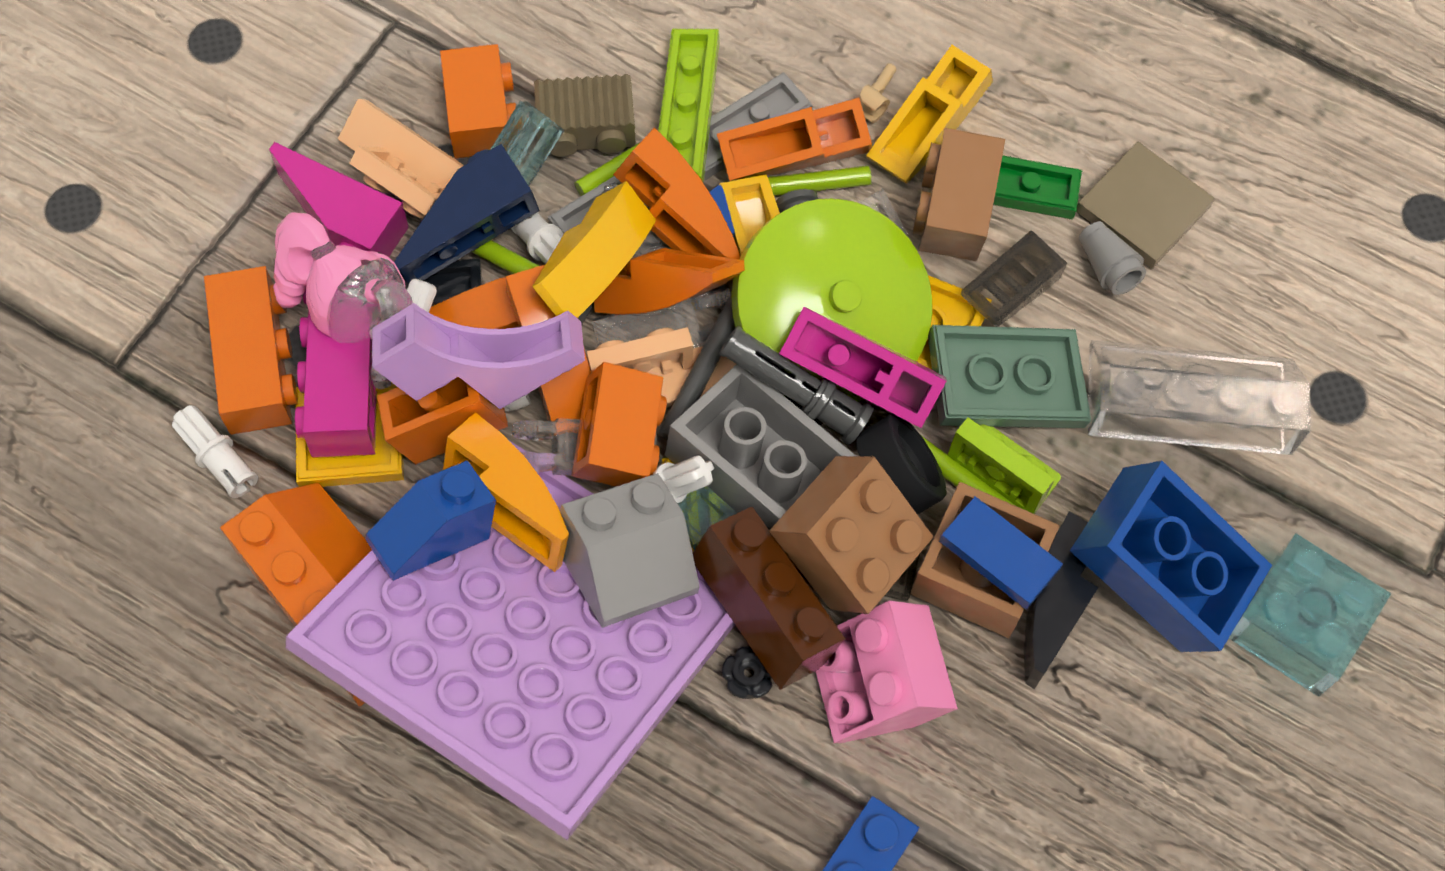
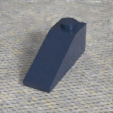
M502 144L491 150L477 152L467 161L466 165L457 169L394 262L408 285L412 279L422 281L540 211L531 188Z

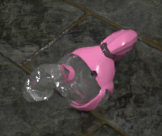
M291 212L277 225L275 236V284L273 286L277 302L282 308L295 307L301 303L302 295L306 290V304L311 320L319 331L330 336L336 342L359 343L368 338L372 340L373 327L413 304L412 297L405 288V281L398 267L387 255L374 251L368 252L346 245L335 246L329 239L323 224L307 213ZM371 366V380L375 388L384 389L391 386V381Z

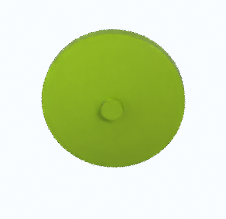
M832 198L816 199L800 203L781 212L765 223L748 242L739 259L744 260L745 271L733 278L732 312L735 328L740 326L743 331L777 353H780L805 306L917 362L924 349L931 327V286L926 268L917 249L906 234L889 218L857 202ZM793 362L794 364H796L809 374L813 375L817 379L820 380L822 378V376L816 374L815 372ZM836 384L837 389L857 402L866 400Z

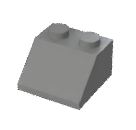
M659 473L561 505L560 513L569 533L563 561L602 628L698 593L700 586L684 513Z

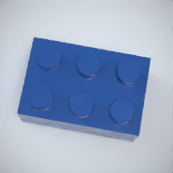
M1163 461L1124 467L1070 549L1080 561L1180 652L1221 651L1272 567L1268 560Z

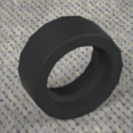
M891 413L858 435L857 450L859 456L875 457L917 515L942 501L947 495L942 471L932 451L910 422Z

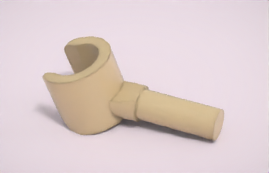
M891 63L885 66L872 86L866 85L861 90L860 102L865 118L871 123L877 122L889 107L890 100L882 94L897 71L896 66Z

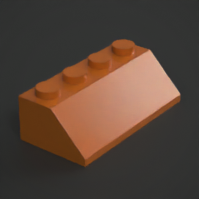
M319 483L265 494L220 527L232 548L295 627L372 550L366 539ZM347 691L359 707L365 703Z

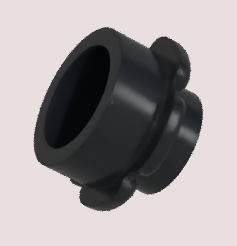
M750 646L739 648L736 651V655L728 656L724 661L722 676L724 679H727V689L734 696L741 699L760 698L771 690L772 678ZM751 668L754 671V675L746 677L744 670Z

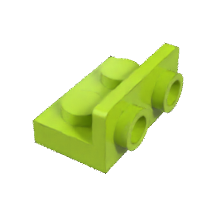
M969 417L955 432L948 452V456L1016 506L1033 514L1036 513L1061 479V475L996 428L984 424L979 425Z

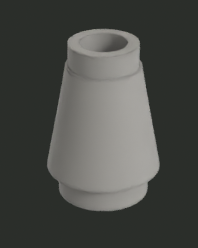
M1094 222L1081 232L1079 241L1083 245L1103 289L1111 290L1114 295H1122L1141 283L1146 275L1143 257L1112 230L1107 228L1103 222Z

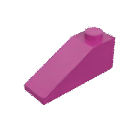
M276 142L272 144L269 151L278 175L305 212L323 224L330 239L328 243L331 247L346 245L364 251L378 252V254H384L388 257L391 255L409 228L402 202ZM376 259L378 273L380 271L379 266H383L387 259Z
M805 306L779 353L920 428L924 425L947 381L945 376Z

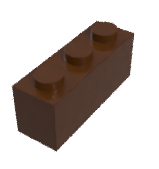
M751 506L709 526L692 553L695 566L778 688L782 690L819 670L842 644L845 637L776 539L769 532V529L755 509Z

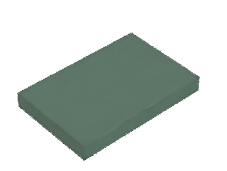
M931 326L928 344L932 370L945 376L947 380L936 400L940 426H961L967 417L979 425L984 424L990 427L1085 428L1091 422L1076 329Z

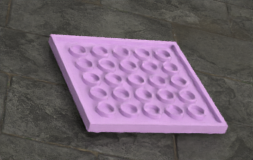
M511 442L525 456L541 477L559 510H561L562 504L593 494ZM491 527L488 540L392 581L371 550L286 636V649L568 840L733 629L735 623L696 568L700 586L697 594L602 628L564 561L562 566L554 572Z

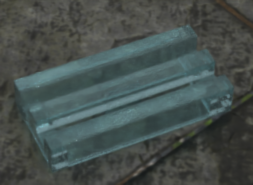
M520 101L491 149L502 144L517 167L528 153V147L540 128H544V133L519 171L530 186L564 130L529 102Z

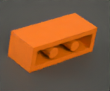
M266 266L204 276L218 411L230 435L292 424L290 405L298 404L296 382L293 374H286L284 359L293 357L292 346L287 328L280 329L279 314L287 313V308H282L277 302L273 289L274 284Z

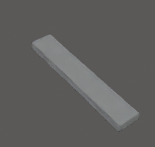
M784 72L711 116L704 181L726 168L717 133L813 107L812 103ZM615 176L548 216L549 224H555L564 234L582 222L596 197L620 185L622 182Z

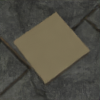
M1137 141L1078 202L1076 212L1091 223L1103 222L1107 228L1112 230L1143 257V263L1153 269L1211 207L1215 198Z

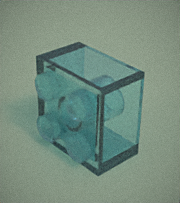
M1295 533L1271 563V569L1229 639L1319 697L1341 678L1391 593Z

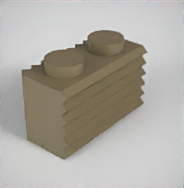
M615 74L612 77L605 75L602 78L596 75L593 78L586 76L583 79L580 77L574 79L567 77L564 80L560 78L551 80L548 78L545 81L540 79L534 81L539 153L550 152L554 156L566 157L574 154L577 150L598 149L603 153L613 154L621 152L626 147L636 145L630 75L624 74L619 76Z

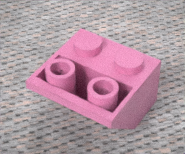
M887 601L874 607L869 614H860L837 625L845 640L828 661L816 671L834 743H845L914 728L958 709L928 605Z

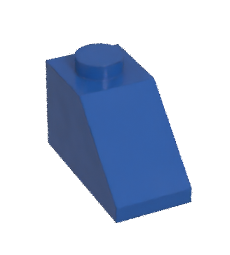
M467 460L419 480L366 533V542L392 581L488 540L490 538L496 499Z

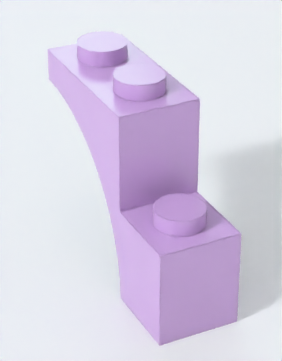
M413 303L372 328V368L416 401L436 389L446 386L453 379L460 377L501 409L585 361L581 321L569 311L528 326L485 329L446 321Z

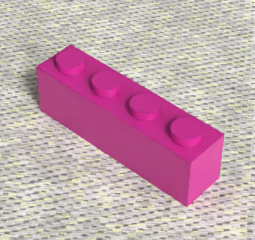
M376 262L372 272L365 278L359 274L351 280L343 281L337 287L335 294L338 296L334 337L325 335L317 329L311 320L309 310L308 317L300 318V341L302 347L307 348L306 361H299L297 366L298 387L300 392H304V406L296 407L295 429L298 438H305L312 457L375 454L377 374L374 373L372 368V328L379 324V303L368 302L364 293L366 284L370 280L380 279ZM378 280L371 288L375 300H379L380 281ZM305 290L304 294L302 295V296H303L304 304H306V290Z

